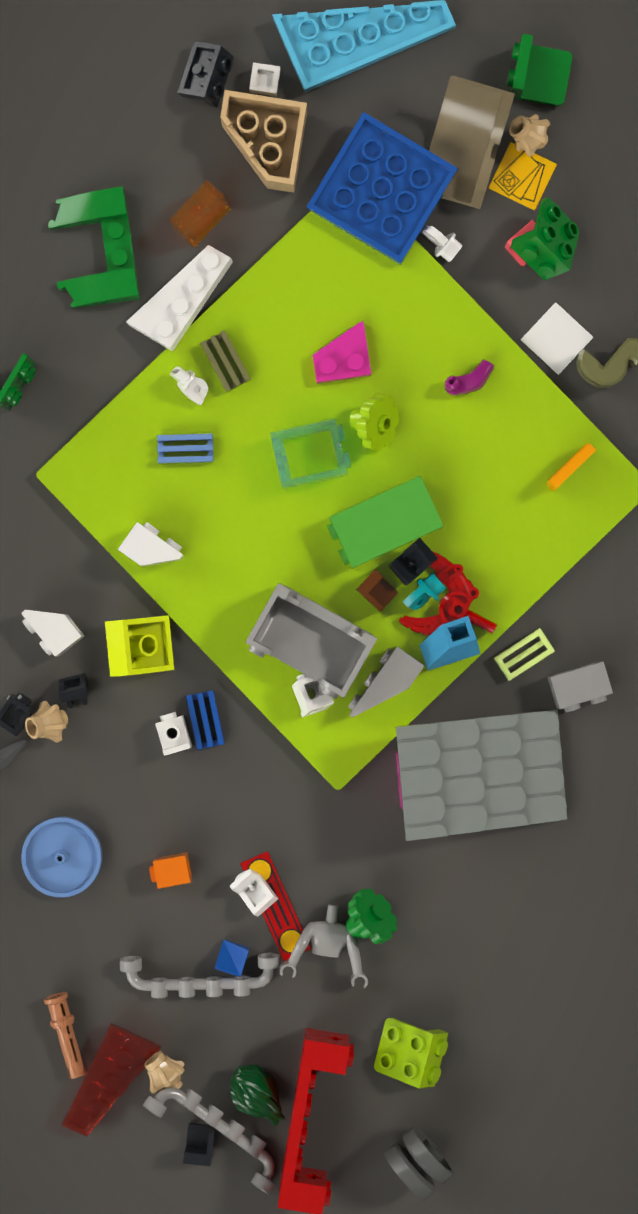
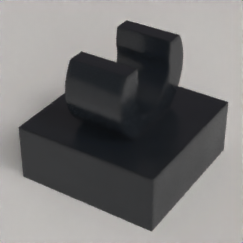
M85 673L59 679L61 703L67 702V706L73 708V700L81 698L83 704L87 705L88 680Z

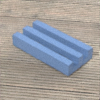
M213 434L157 435L158 464L214 462ZM207 441V445L164 446V442ZM208 451V456L164 457V452Z

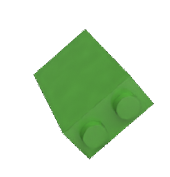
M421 476L329 517L331 524L327 525L332 539H339L342 549L338 550L344 565L350 564L352 569L444 527Z

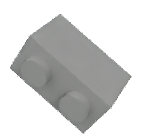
M604 661L594 662L547 677L556 708H564L565 712L580 709V703L589 700L591 705L607 700L606 695L613 694Z

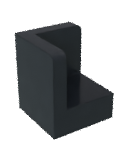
M189 1123L183 1159L184 1164L211 1166L215 1128L206 1124Z

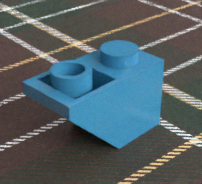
M469 616L442 624L419 645L428 671L481 654Z

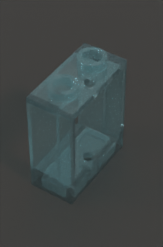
M335 419L270 433L282 489L346 476L347 468H351L348 451L343 452L341 442L345 441L342 424L337 425ZM330 430L338 469L291 479L283 440Z

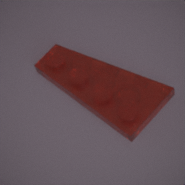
M110 1023L65 1115L62 1126L87 1137L110 1110V1107L118 1097H121L127 1090L128 1085L145 1068V1062L161 1049V1045Z

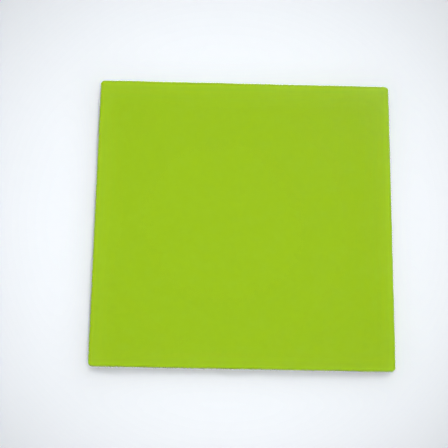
M311 211L190 325L173 352L166 348L36 474L37 478L336 790L342 789L396 737V727L407 726L638 505V470L417 240H415L400 265ZM359 322H364L371 376L317 384L313 354ZM224 330L251 379L227 393L200 344ZM222 339L219 341V344L239 380L243 376ZM214 345L209 346L228 384L233 383ZM483 359L495 366L485 385L478 391L454 396L445 390V381L449 376L467 375ZM175 367H181L186 372L192 370L196 377L206 382L208 392L201 405L194 403L177 386L178 381L170 375ZM377 393L393 397L394 406L399 409V424L395 427L396 437L389 447L383 446L381 451L364 448L363 439L358 438L357 432L351 428L349 422L353 409L361 407L367 398H373ZM213 434L214 462L158 464L157 435ZM207 441L164 442V446L207 445ZM590 443L596 451L557 489L552 491L546 485L547 481L584 445ZM208 451L164 452V457L208 456ZM421 476L444 526L421 537V539L431 551L442 555L452 564L462 565L463 573L468 581L471 580L474 587L479 590V597L472 601L469 610L497 624L494 633L491 634L471 623L481 654L429 671L419 646L429 636L423 635L422 632L416 633L411 631V628L404 627L399 622V619L403 618L404 615L415 618L438 615L440 601L449 591L447 586L444 585L446 589L437 596L439 598L438 601L431 597L424 606L413 610L408 608L403 601L420 587L418 585L420 578L424 581L431 573L435 576L438 573L429 566L420 576L405 586L389 568V564L416 540L352 569L350 564L344 565L338 550L342 549L339 539L333 540L327 528V525L331 524L329 517ZM137 522L142 526L147 522L160 531L157 536L166 542L170 538L182 547L179 552L185 556L179 561L143 567L119 551L118 548ZM375 569L398 592L381 612L377 611L356 591ZM278 583L293 589L377 637L345 697L343 698L338 695L337 699L332 697L334 704L328 709L304 718L301 716L302 711L292 688V685L297 681L296 677L303 673L273 656L265 654L262 658L248 650L250 645L245 643ZM397 646L424 665L409 689L353 718L349 715L351 709L348 708V705L356 694L362 696L367 688L364 682L372 671L378 673L383 666L379 661L388 648L394 650ZM306 690L309 698L312 699L313 693L309 690Z

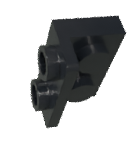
M194 41L177 93L182 97L203 100L212 107H218L220 98L224 94V86L228 74L233 66V55L222 45Z

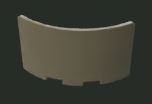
M457 76L450 77L429 149L433 154L458 168L441 198L477 209L481 208L515 93Z

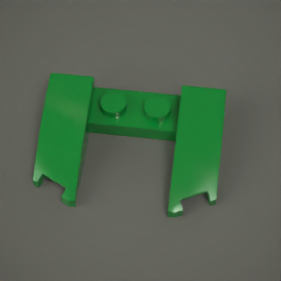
M123 186L82 193L56 200V205H59L60 208L56 220L49 221V229L101 223L108 272L57 282L59 290L67 289L74 302L70 304L71 307L74 309L140 299Z

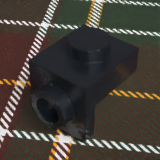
M418 538L389 564V568L407 586L438 558L424 541Z
M19 692L17 695L9 694L6 698V703L0 710V726L14 736L19 735L25 726L26 719L31 717L36 709L30 705L32 700Z

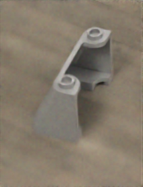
M278 583L245 643L250 645L248 650L262 658L265 654L273 656L318 681L324 686L322 692L337 699L338 695L343 698L345 697L377 637L293 589Z

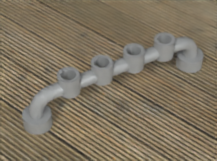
M262 953L258 955V968L263 969V973L259 977L236 976L234 978L211 976L203 979H195L193 977H181L179 979L157 977L151 980H144L137 975V972L142 970V957L125 956L120 958V971L126 972L129 983L138 990L151 991L152 998H165L170 990H179V997L182 998L194 997L195 990H206V996L219 997L223 995V989H234L235 996L250 995V989L264 987L268 984L274 975V969L280 967L279 954Z
M166 1088L161 1090L154 1098L148 1096L142 1106L159 1118L167 1110V1107L163 1105L166 1100L174 1099L208 1125L221 1132L229 1140L242 1147L250 1155L260 1160L264 1165V1171L262 1175L256 1172L251 1183L266 1194H270L275 1186L271 1182L275 1172V1164L272 1156L264 1150L266 1146L264 1141L255 1135H252L250 1139L242 1134L245 1130L242 1125L232 1119L229 1124L221 1119L224 1114L221 1110L211 1104L208 1108H205L200 1104L202 1097L191 1089L184 1093L177 1088Z

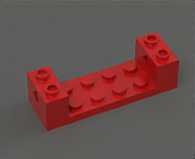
M311 1028L305 1029L279 1187L278 1208L311 1214H323L324 1206L329 1207L331 1181L327 1180V1171L301 1167L303 1148H300L299 1144L305 1145L307 1120H304V1117L310 1116L312 1093H308V1090H314L316 1070L345 1075L346 1068L352 1067L354 1044L350 1043L349 1035Z

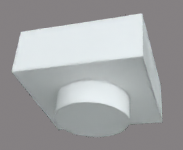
M253 62L249 92L277 97L280 66Z

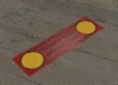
M266 851L240 864L243 871L252 869L261 874L278 897V900L262 914L283 961L290 958L303 929L270 855ZM308 944L307 948L305 949V951L311 949V947H310L309 944Z

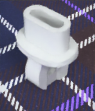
M427 225L421 230V233L436 245L435 256L439 257L441 255L448 262L456 256L463 246L455 239L456 234L454 232L444 236L433 226Z
M175 367L170 375L178 381L177 386L194 403L201 405L208 392L206 382L196 377L192 370L186 372L181 367Z

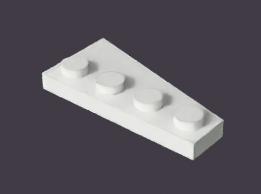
M208 245L126 321L127 324L173 352L233 263L232 259Z

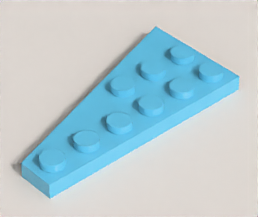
M445 0L414 2L411 5L401 6L391 4L378 8H369L367 6L331 9L318 13L297 12L295 15L283 16L282 14H272L305 93L451 31L456 27Z

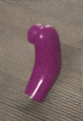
M483 359L471 373L456 377L449 376L445 381V390L454 396L478 391L485 385L495 366Z

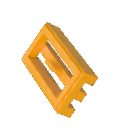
M590 443L584 445L547 481L546 485L552 491L557 489L596 449Z

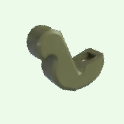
M627 338L604 366L586 350L582 349L576 359L577 370L580 376L587 383L597 388H611L618 384L627 373L628 363L632 368L638 365V338Z

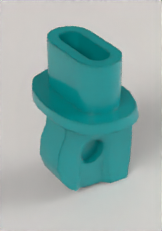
M431 573L424 581L421 578L418 580L420 587L412 592L403 602L408 608L417 610L424 606L431 597L438 601L439 598L437 596L446 587Z

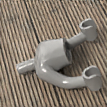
M328 904L326 921H315L307 924L289 960L281 964V976L283 975V969L289 966L293 969L292 978L295 977L296 965L311 939L312 953L320 956L340 958L346 944L353 971L351 984L354 987L355 979L362 977L364 978L363 988L367 987L368 979L366 974L362 972L357 940L350 935L346 925L337 923L338 905Z

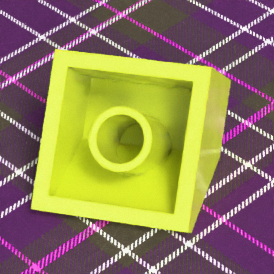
M169 615L105 622L110 677L174 670Z

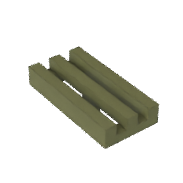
M225 330L200 343L226 393L251 380ZM222 339L243 376L239 380L219 344V341ZM214 345L233 383L228 384L209 346Z

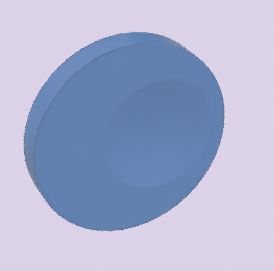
M54 817L37 825L27 836L21 854L22 867L29 882L40 892L52 897H70L84 891L96 879L102 865V847L97 835L86 823L72 817Z

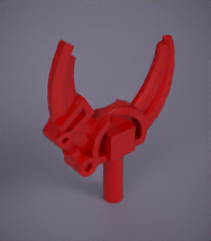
M433 552L438 559L430 567L438 573L436 576L443 585L447 586L449 591L440 601L438 607L439 614L425 618L404 615L403 618L399 619V622L404 627L411 628L413 632H422L423 635L430 636L442 624L469 616L472 624L493 634L497 624L469 610L472 601L479 597V590L474 587L471 580L468 581L463 573L462 565L452 564L442 555Z

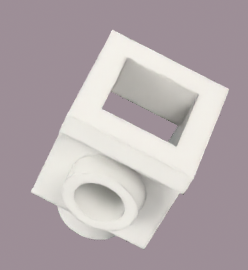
M305 674L296 677L297 681L292 685V688L302 711V718L324 711L334 704L332 697L322 692L324 686ZM306 690H309L313 693L312 699L309 698Z
M176 712L160 716L161 722H157L155 725L164 756L191 748L192 743L184 715L177 717ZM169 728L177 730L175 738L168 736L167 731Z

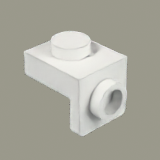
M252 869L241 872L230 885V888L241 896L253 915L257 917L278 900V897L262 875Z

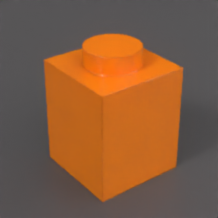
M187 852L155 858L153 866H149L152 883H157L158 889L191 883L192 881Z

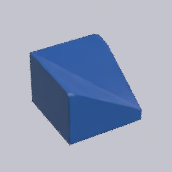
M223 939L215 969L241 977L250 947Z

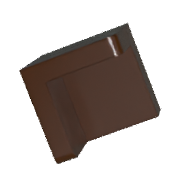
M376 569L356 589L379 612L398 594L397 590Z

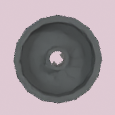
M413 1126L403 1135L406 1148L403 1145L394 1143L384 1154L388 1163L402 1182L418 1198L426 1201L436 1192L433 1180L444 1184L454 1175V1171L437 1146L421 1130Z

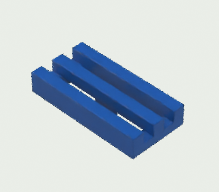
M214 690L186 696L197 750L225 744ZM205 697H209L218 740H212L204 702ZM196 699L199 702L207 742L203 743L193 701Z

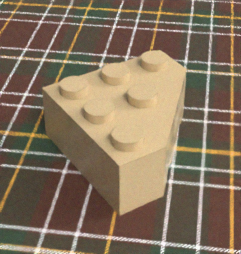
M225 90L220 116L224 130L267 189L294 193L307 117V103Z

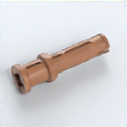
M60 992L44 998L43 1001L44 1004L48 1005L51 1015L50 1026L57 1031L68 1076L73 1079L85 1075L86 1070L72 1026L75 1017L73 1014H70L67 1003L68 993Z

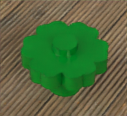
M370 888L361 889L348 902L349 919L346 922V927L354 938L367 939L370 937L374 944H383L392 938V933L397 931V918L391 913V905L383 895H375L374 891Z

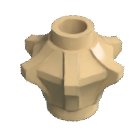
M536 114L531 115L529 118L524 116L514 118L509 126V133L516 141V150L518 152L525 150L526 155L531 157L537 149L543 148L548 142L546 132L550 126L549 120H539Z
M43 701L40 703L37 712L26 719L25 728L32 739L46 738L57 743L62 741V730L68 724V716L64 710H59L57 704L50 706L47 701Z
M162 1051L152 1055L144 1064L150 1077V1092L155 1094L166 1088L180 1089L183 1085L180 1081L181 1074L185 1071L183 1061L172 1060L165 1056Z

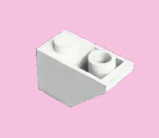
M137 522L118 548L119 551L143 567L179 561L185 556L179 552L182 549L179 544L170 538L166 542L157 536L160 531L147 522L144 526Z
M24 610L21 613L25 618L22 621L30 633L36 632L42 639L39 644L49 656L53 653L55 657H59L85 637L69 615Z

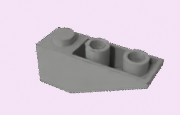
M397 646L394 650L388 648L379 661L383 666L378 673L372 671L364 682L367 688L362 696L356 694L348 705V708L351 709L349 715L353 718L409 689L424 665Z

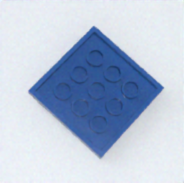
M363 112L308 203L307 209L401 265L458 168Z

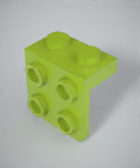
M387 1018L377 1051L374 1069L379 1073L419 1089L434 1087L440 1078L442 1057L448 1048V1032L440 1029L426 1031L398 1019Z

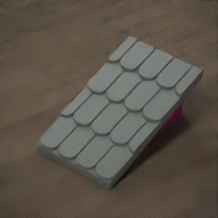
M557 709L396 727L398 751H395L399 798L404 816L406 841L567 819Z

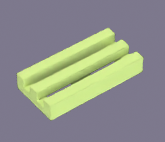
M539 628L495 656L494 660L505 674L507 680L510 681L555 652V650ZM539 636L541 639L539 642L504 664L502 659ZM545 645V651L510 673L509 667Z

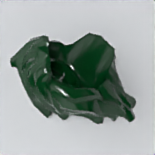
M256 1064L240 1065L236 1068L230 1081V1094L236 1109L239 1112L257 1118L265 1117L273 1126L278 1125L279 1121H283L285 1116L281 1113L282 1108L278 1097L279 1089L274 1077Z

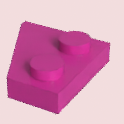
M359 322L313 354L317 384L371 376L364 322Z

